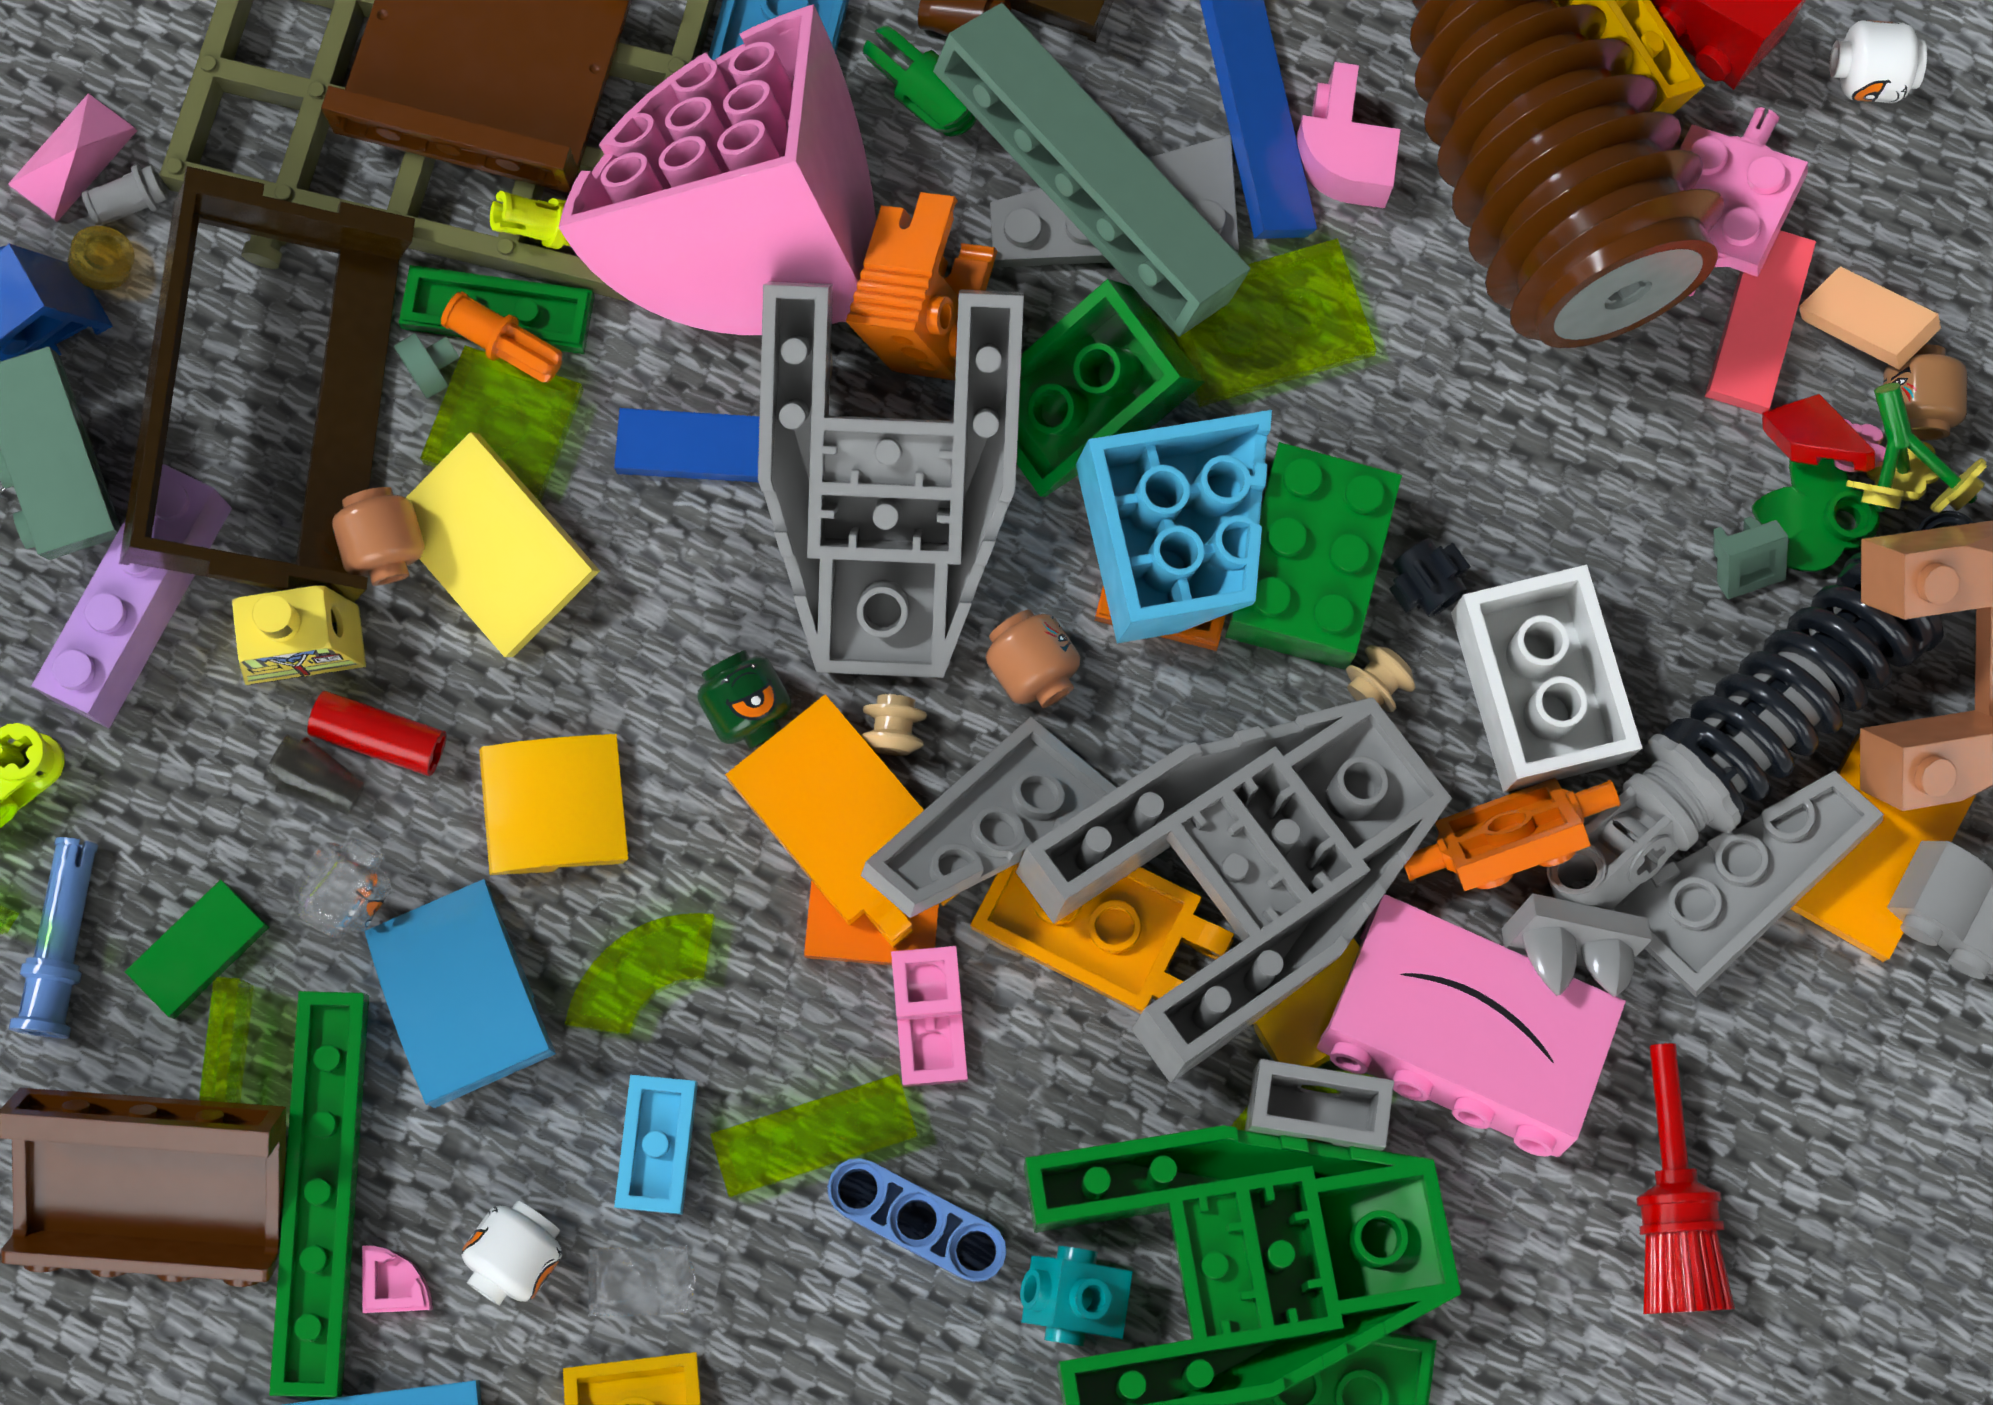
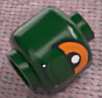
M743 650L720 661L701 674L705 683L699 688L697 699L721 742L734 744L745 740L748 748L751 750L764 744L782 729L778 721L788 714L792 702L774 667L766 657L755 656L750 658L747 651Z

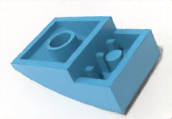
M485 879L364 931L390 1014L426 1105L436 1108L556 1054L534 1002L532 989Z

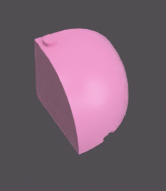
M814 4L775 17L740 33L739 35L744 44L728 51L715 60L709 58L705 52L670 75L630 109L603 138L599 146L604 155L592 172L581 171L564 204L558 227L574 252L587 267L609 287L628 300L652 313L694 328L727 334L762 335L763 284L769 281L833 284L832 324L846 322L847 314L850 313V305L854 301L853 295L857 290V282L860 280V272L864 268L863 262L876 224V215L865 149L852 100L829 36Z

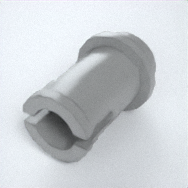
M135 164L131 166L132 172L123 175V177L91 190L87 189L81 193L85 207L94 224L99 229L148 207L152 212L159 210L158 203L167 200L168 195L153 165L141 168L140 165Z

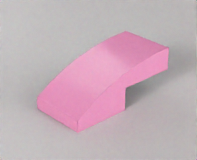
M956 946L892 951L903 1087L968 1082Z

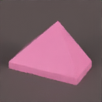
M88 93L8 185L58 222L137 130Z

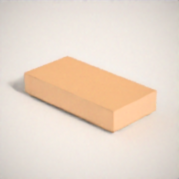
M1841 266L1799 306L1801 318L1806 323L1899 370L1941 329L1938 313Z

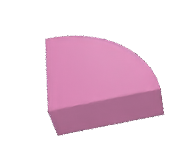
M362 1246V1313L433 1310L428 1284L419 1269L410 1260H405L394 1253L393 1250L391 1251L387 1248Z

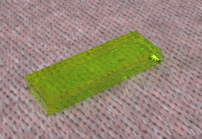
M898 1073L710 1134L729 1198L918 1138Z

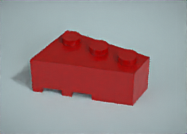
M1651 0L1677 43L1695 57V62L1700 71L1714 81H1723L1733 90L1781 41L1806 1Z

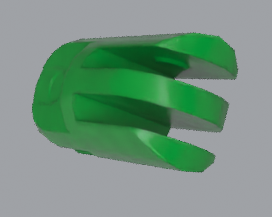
M881 26L876 29L875 34L909 66L905 71L876 45L866 40L863 47L864 56L881 74L896 86L894 98L924 124L936 132H942L949 137L962 135L973 127L977 121L975 116L933 72L939 58L935 51L930 50L922 54L891 27Z

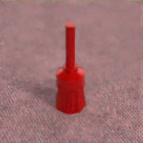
M1676 1043L1650 1045L1662 1170L1655 1171L1656 1185L1636 1198L1637 1206L1641 1207L1642 1226H1639L1640 1235H1646L1643 1314L1735 1309L1717 1232L1725 1230L1724 1221H1720L1718 1202L1721 1201V1192L1699 1183L1697 1169H1689Z

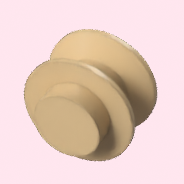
M1368 645L1365 648V652L1370 663L1364 669L1353 665L1346 668V673L1352 681L1347 686V689L1356 701L1373 697L1383 710L1394 712L1396 704L1391 695L1398 688L1407 692H1412L1415 689L1412 670L1393 650L1386 647Z
M882 694L877 696V704H869L863 707V712L874 718L875 722L874 730L863 733L861 736L874 752L885 755L905 756L923 747L924 742L912 735L913 723L925 720L927 714L915 708V699L903 695Z

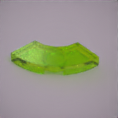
M688 913L662 917L634 928L618 938L596 958L582 977L569 1005L565 1026L632 1036L640 1012L657 993L680 982L706 981L716 919L715 915Z

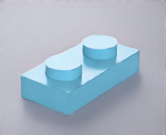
M630 1075L614 1208L683 1215L698 1087L696 1081Z

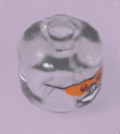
M350 838L346 846L333 842L320 844L294 883L293 896L299 903L296 914L313 928L333 938L340 939L344 932L353 934L363 932L391 890L390 878L379 867L384 860V856L371 846L355 838Z

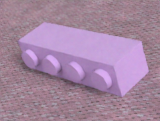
M163 464L152 538L210 548L232 508L213 487ZM126 519L31 685L53 702L107 728L111 727L195 576L194 574L132 563L130 565L119 564Z

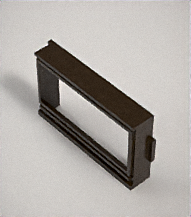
M187 166L183 184L173 205L119 564L130 565L132 563L282 591L316 585L326 586L348 600L355 602L367 590L368 577L349 574L345 571L333 532L332 521L335 514L343 509L342 500L344 498L369 489L400 258L412 243L415 218L341 201L337 212L263 196L265 185L263 183ZM199 223L338 254L296 564L152 538Z

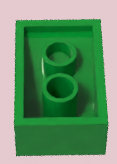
M1110 279L1105 280L1021 354L1016 464L1040 497H1046L1078 476L1076 463L1088 439L1147 430L1163 419L1205 383L1146 302L1132 286Z

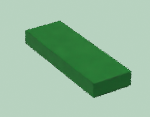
M414 265L409 266L399 317V325L402 329L463 337L441 325V317L446 305L457 292L461 293L463 291L470 298L503 317L509 314L514 315L519 320L518 326L559 350L585 354L595 298L593 290Z

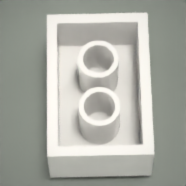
M1587 565L1463 594L1451 615L1503 793L1531 787L1553 778L1559 780L1624 764L1642 749Z

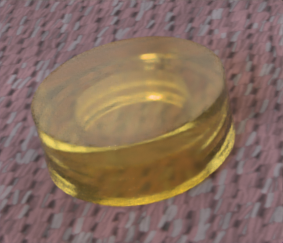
M90 226L82 229L74 236L67 262L72 275L80 283L97 290H111L127 281L134 263L135 254L130 241L119 231L106 226Z

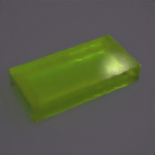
M216 977V981L213 980L199 1100L241 1102L254 985L240 978Z

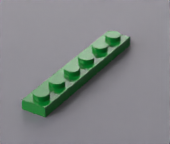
M298 991L269 1396L341 1397L343 1395L369 995L365 993Z

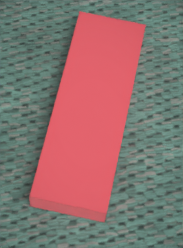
M1780 230L1758 277L1740 271L1705 397L1759 414L1770 409L1816 241Z

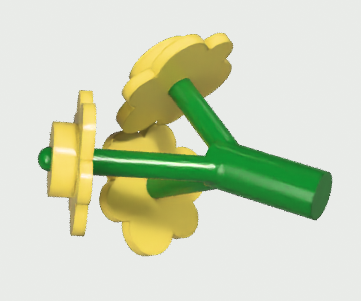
M1888 383L1877 387L1874 393L1887 438L1883 464L1866 472L1867 476L1875 481V485L1847 480L1846 486L1863 489L1861 502L1874 504V509L1878 512H1883L1887 507L1900 509L1902 500H1919L1926 493V484L1934 483L1939 478L1948 485V488L1930 506L1934 513H1939L1948 504L1958 511L1967 503H1974L1977 500L1976 494L1985 485L1977 476L1987 467V462L1980 458L1963 474L1958 476L1935 455V449L1932 445L1922 442L1913 434L1900 384Z

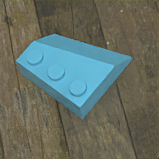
M1272 410L1088 439L1076 463V469L1117 644L1179 633L1253 605L1256 601L1262 533L1260 515L1262 492L1266 486L1267 464L1265 463L1267 435L1271 429Z

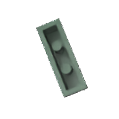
M48 346L0 362V481L5 489L14 486L22 510L13 513V519L26 549L35 547L38 555L52 560L113 540L121 526L61 356Z

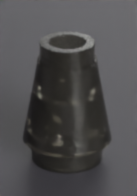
M289 734L283 739L274 753L263 778L265 781L276 786L275 793L333 811H339L347 816L352 812L366 786V781L356 777V774L307 736L299 740Z

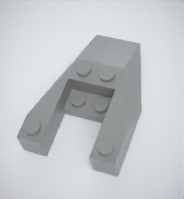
M769 281L763 284L758 482L765 496L775 529V538L780 554L785 562L794 592L793 597L815 670L820 673L944 678L972 605V600L1015 492L1024 293L983 290L959 291L954 421L829 416L833 284Z
M1371 697L1300 715L1292 722L1264 729L1257 726L1237 731L1233 737L1197 745L1196 742L1185 744L1027 846L1016 874L1052 923L1055 924L1172 847L1241 938L1242 942L1147 1006L1131 1029L1168 1081L1172 1083L1233 1040L1343 954L1353 937L1449 804L1452 797L1376 700Z

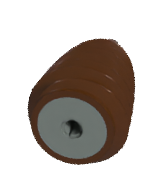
M1412 0L1419 13L1411 28L1410 42L1413 51L1421 58L1415 73V87L1418 95L1428 103L1424 118L1425 130L1431 141L1440 146L1437 160L1440 176L1448 185L1455 188L1452 195V209L1456 219L1464 226L1471 228L1468 238L1469 252L1477 263L1488 268L1485 281L1487 294L1496 304L1511 309L1510 324L1516 333L1528 339L1542 341L1544 344L1555 348H1576L1599 343L1627 333L1657 318L1688 297L1706 280L1718 259V251L1708 233L1721 217L1724 210V199L1720 193L1710 189H1692L1702 174L1703 162L1700 156L1692 151L1672 150L1679 139L1681 131L1679 120L1669 113L1660 111L1650 112L1658 95L1657 85L1651 78L1646 76L1627 74L1633 62V51L1629 44L1618 39H1600L1605 31L1607 22L1605 13L1601 9L1587 4L1570 5L1573 0Z

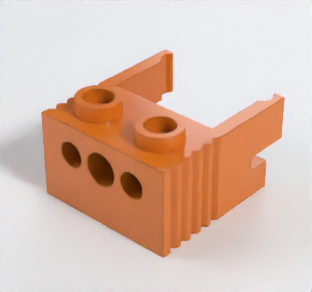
M920 192L913 218L904 208L883 205L880 207L863 262L864 268L860 272V280L857 282V290L853 295L854 301L850 305V313L847 314L846 322L892 371L955 381L959 291H986L998 252L995 247L961 243L960 254L955 258L951 274L948 277H944L948 261L944 258L943 253L954 220V207L958 202L955 196Z

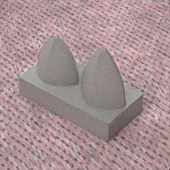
M1534 893L1501 928L1504 947L1517 953L1528 955L1537 974L1556 996L1561 995L1571 983L1576 965L1586 967L1599 985L1613 997L1619 995L1631 981L1634 973V958L1652 941L1649 919L1646 917Z

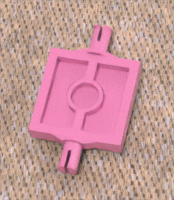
M1763 107L1755 109L1743 137L1727 136L1692 124L1679 149L1692 151L1699 155L1703 162L1702 174L1692 189H1710L1720 193L1724 199V210L1721 217L1708 233L1718 251L1715 267H1730L1758 277L1808 174L1807 161L1773 151L1766 146L1775 125L1779 121V116L1772 110H1768L1765 117V108Z

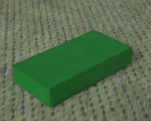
M220 879L124 972L169 1018L175 1019L270 927L226 882Z

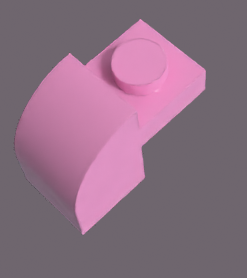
M1334 62L1328 84L1317 83L1312 116H1302L1296 136L1305 177L1318 191L1334 200L1385 208L1394 186L1401 129L1352 122L1359 65Z

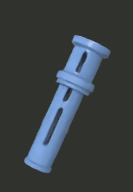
M67 837L55 839V851L34 956L26 958V962L21 965L20 975L26 979L18 1017L10 1019L9 1030L60 1039H68L70 1036L71 1028L65 1024L72 986L80 983L82 974L79 972L80 966L73 963L94 856L98 849L96 843L84 841L83 845H79L80 839Z

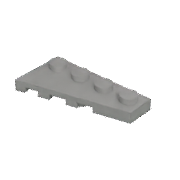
M1231 135L1149 157L1154 162L1156 168L1183 197L1193 203L1198 213L1238 252L1239 243ZM1041 188L990 202L992 247H995L998 251L993 268L1110 263Z
M1030 717L865 862L861 876L911 918L1019 863L1027 846L1115 790L1116 787L1035 719Z
M1833 771L1763 810L1761 816L1730 833H1722L1707 842L1706 847L1677 863L1672 861L1663 866L1652 878L1638 885L1612 910L1649 919L1652 941L1644 949L1690 993L1697 997L1881 824L1884 814L1842 776Z

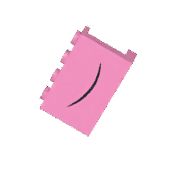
M1384 894L1367 919L1360 937L1362 943L1330 1023L1321 1035L1317 1049L1329 1055L1330 1060L1345 1071L1355 1074L1367 1072L1378 1078L1394 1080L1393 1090L1401 1096L1414 1101L1430 1100L1452 1110L1453 1116L1465 1125L1478 1129L1490 1127L1514 1138V1143L1520 1149L1530 1154L1543 1157L1550 1155L1560 1157L1579 1137L1626 1001L1616 996L1613 997L1611 994L1576 978L1572 979L1561 995L1556 996L1537 974L1528 957Z

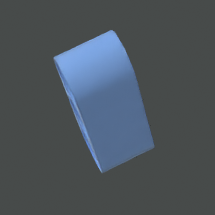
M862 1158L848 1159L839 1164L830 1175L827 1187L828 1197L833 1207L845 1218L970 1282L986 1281L995 1276L1003 1266L1006 1256L1005 1240L998 1229L983 1219L869 1160ZM862 1171L869 1173L877 1182L878 1191L876 1198L865 1208L854 1209L848 1207L843 1203L840 1195L843 1180L853 1172ZM913 1202H922L929 1205L934 1210L937 1219L933 1232L928 1237L920 1240L907 1238L901 1233L898 1225L900 1212L905 1206ZM978 1232L985 1234L992 1240L995 1246L996 1255L994 1261L982 1271L966 1269L957 1258L956 1250L958 1243L964 1236L970 1233Z

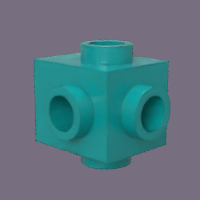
M1058 1246L1057 1258L1031 1256L1030 1269L1023 1278L1020 1290V1298L1023 1305L1021 1323L1045 1326L1044 1340L1083 1347L1086 1333L1123 1339L1133 1271L1096 1265L1098 1252L1074 1247Z

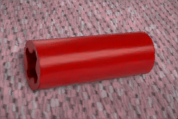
M329 691L321 692L316 699L307 726L309 736L426 776H431L435 772L447 738L446 731Z

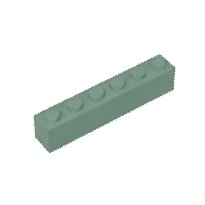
M1003 3L998 4L949 33L933 72L1178 337L1231 301L1251 268L1241 259L1235 248L1227 243L1198 213L1193 203L1183 197L1156 168L1154 162L1139 150L1115 124L1112 117L1095 103L1073 79L1070 72L1051 56L1032 35L1029 28L1021 23Z

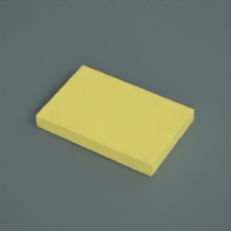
M470 432L406 497L414 506L424 541V552L420 558L421 562L504 657H514L600 572L596 565L479 433Z

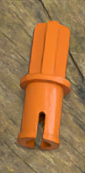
M463 291L461 293L457 292L443 311L441 325L444 328L453 330L485 349V355L488 359L496 361L501 358L540 382H550L558 373L563 363L561 350L518 326L519 320L517 317L510 314L503 317L470 298Z

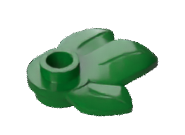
M1821 458L1818 465L1797 463L1789 459L1792 486L1767 493L1751 507L1754 517L1761 525L1774 520L1778 521L1788 535L1787 567L1802 572H1817L1831 567L1843 550L1861 548V539L1874 537L1880 523L1879 512L1874 509V504L1861 502L1863 492L1846 486L1847 480H1849L1846 471L1835 467L1834 460L1828 458ZM1839 511L1850 513L1855 519V528L1852 530L1843 529L1836 521V513Z

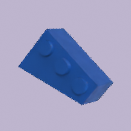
M10 243L0 247V362L48 346L58 355H62L56 345L59 342L87 327H92L96 335L113 327L79 266Z

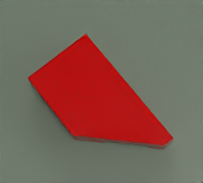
M1820 394L1762 412L1764 432L1791 461L1818 465L1821 458L1850 461L1854 465L1855 471L1868 472L1875 469V450Z

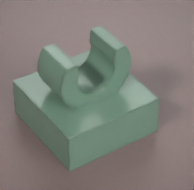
M1751 516L1744 518L1743 531L1730 536L1726 535L1722 527L1714 529L1713 552L1717 557V582L1727 599L1786 580L1788 535L1777 520L1761 525L1758 520Z

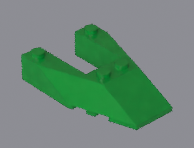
M1225 1125L1025 1158L1024 1174L1034 1233L1169 1211L1191 1333L1190 1340L1059 1361L1056 1367L1063 1405H1235L1273 1398L1461 1295L1434 1159L1354 1146L1342 1147L1286 1135L1275 1136L1237 1130V1127Z

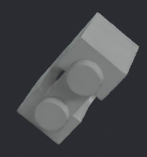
M1260 1059L1253 1070L1245 1131L1275 1136L1286 1135L1329 1142L1330 1145L1354 1146L1382 1151L1386 1148L1394 1080ZM1301 1085L1328 1087L1336 1089L1337 1093L1311 1091L1302 1088Z

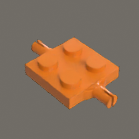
M1553 778L1437 820L1435 822L1439 834L1436 840L1437 843L1413 853L1404 865L1408 879L1411 882L1413 879L1447 868V870L1457 874L1464 891L1476 887L1478 889H1491L1508 882L1513 874L1537 865L1551 867L1570 860L1576 851L1591 846L1583 824L1584 818L1615 806H1621L1617 791L1611 779L1574 793L1573 791L1562 789L1557 779Z

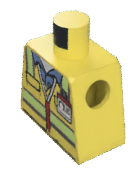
M316 585L243 596L232 600L238 660L246 685L366 667L359 606L328 587ZM334 622H337V635L332 626Z

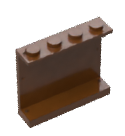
M375 0L346 88L341 89L328 86L321 109L335 134L570 193L581 165L632 0Z

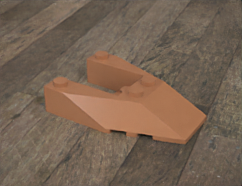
M1993 520L1861 539V603L1904 620L1976 609L1975 710L1860 728V790L1901 811L1963 801L1993 786Z

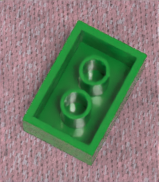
M1279 442L1262 497L1260 515L1262 533L1256 601L1253 605L1231 613L1225 638L1346 670L1357 653L1402 475Z

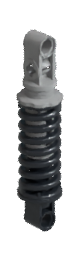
M1940 511L1925 518L1914 531L1971 524L1974 522L1960 512ZM1861 552L1854 554L1845 563L1844 569L1838 574L1836 585L1823 587L1813 596L1811 607L1800 608L1789 618L1787 629L1775 630L1765 639L1763 651L1751 652L1740 662L1738 673L1726 674L1716 683L1714 695L1702 696L1691 706L1689 718L1676 719L1661 734H1655L1648 740V743L1644 746V753L1650 768L1643 774H1634L1623 784L1624 792L1619 796L1621 806H1615L1596 813L1589 824L1585 826L1591 846L1576 851L1570 860L1562 864L1547 867V876L1554 898L1612 910L1638 885L1652 878L1662 868L1667 859L1678 849L1687 851L1698 841V833L1705 826H1709L1721 833H1730L1741 822L1744 812L1748 809L1740 794L1755 801L1761 800L1769 794L1770 784L1764 771L1777 778L1789 776L1795 768L1794 758L1790 750L1802 756L1813 754L1819 748V737L1816 730L1827 734H1834L1843 727L1844 717L1840 708L1851 712H1858L1868 703L1866 687L1882 690L1892 682L1890 664L1901 668L1908 667L1924 652L1931 651L1942 641L1944 631L1939 615L1904 620L1861 603ZM1833 607L1841 608V610L1835 614ZM1809 629L1816 630V633L1810 636ZM1578 880H1593L1590 885L1581 889L1568 888Z

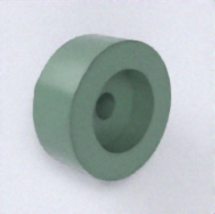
M414 333L393 346L426 399L431 398L448 387L439 370L460 357L447 337L442 338L425 349Z

